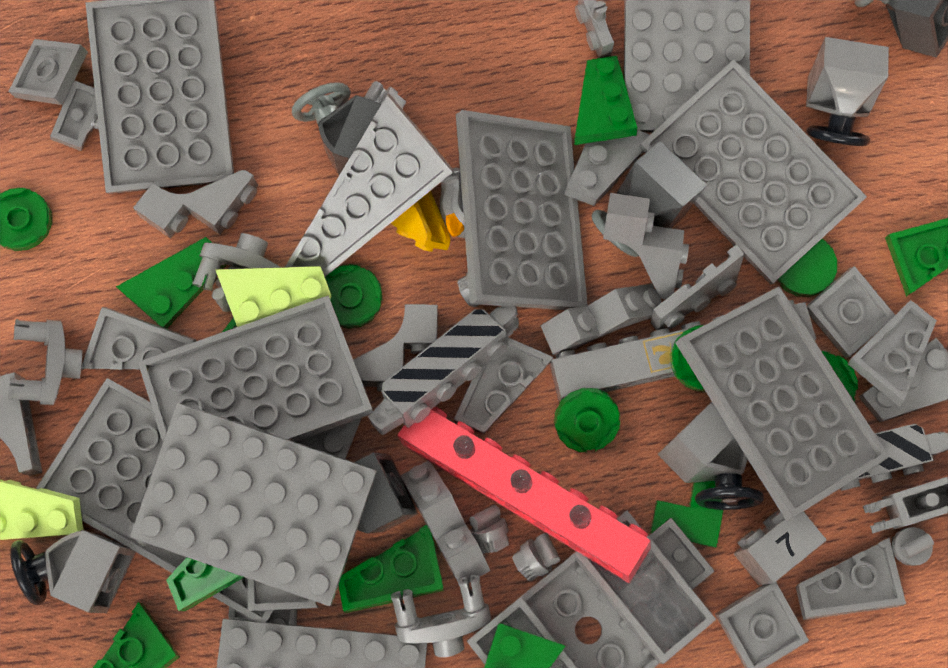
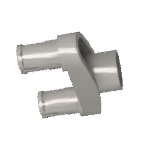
M241 233L236 247L204 243L199 255L202 257L192 285L200 288L206 275L207 278L203 289L212 291L217 277L215 269H219L224 264L238 269L279 268L280 266L264 258L268 246L267 241L250 234Z
M15 319L13 340L44 342V345H47L45 378H42V381L10 378L8 400L40 401L42 405H54L59 392L61 378L80 379L82 350L65 348L63 325L59 320L46 319V322H33Z
M478 575L470 576L472 590L469 588L467 576L458 580L464 604L463 609L423 618L417 617L412 590H403L404 604L400 591L391 594L390 597L393 601L397 618L395 629L398 640L411 644L432 643L434 654L438 657H450L462 652L465 648L462 636L484 627L491 621L489 605L484 603L480 577Z

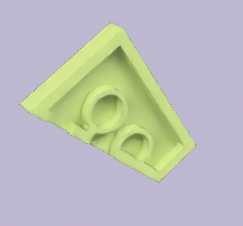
M321 266L215 269L237 327L325 296L332 297Z
M0 479V540L69 535L84 530L80 499L78 497L44 488L35 489L21 485V482L13 480L4 481Z

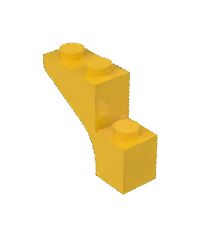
M431 191L391 222L397 228L396 232L399 235L414 239L416 241L415 246L428 252H433L434 248L448 250L451 238Z

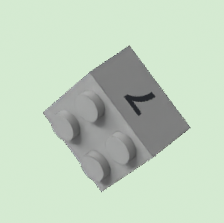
M777 510L763 521V524L766 526L763 530L759 528L741 538L737 542L740 548L733 554L759 586L775 583L827 540L805 512L786 521L782 513Z

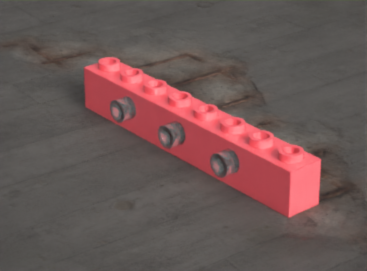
M436 406L430 410L429 415L423 421L415 422L409 428L404 425L398 433V438L406 448L628 583L631 582L651 549V540L647 538L648 533L634 524H630L629 527L617 520L618 516L604 506H600L597 509L587 503L589 499L583 493L573 488L567 491L558 485L559 481L545 471H542L541 474L530 469L531 464L524 458L516 454L512 457L502 452L503 448L497 442L490 438H485L483 441L474 435L475 431L461 421H458L457 424L446 419L447 414Z

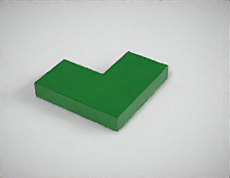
M715 481L693 482L689 507L657 500L650 533H653L667 520L672 518L691 543L716 548L724 510L704 508L695 501L697 493L705 489L714 488Z

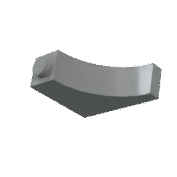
M15 372L0 376V439L4 441L12 452L20 473L28 476L42 473L29 400H8L10 378L25 380V378Z

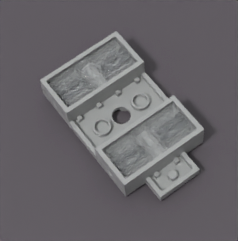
M628 510L617 518L619 522L628 527L630 524H634L641 528ZM670 518L647 536L651 540V549L630 583L576 551L469 638L467 642L485 664L498 623L565 645V648L550 668H655L659 663L664 664L716 620L693 591L696 586L714 572V569L672 518ZM583 617H593L600 623L601 636L593 644L582 643L575 634V626Z

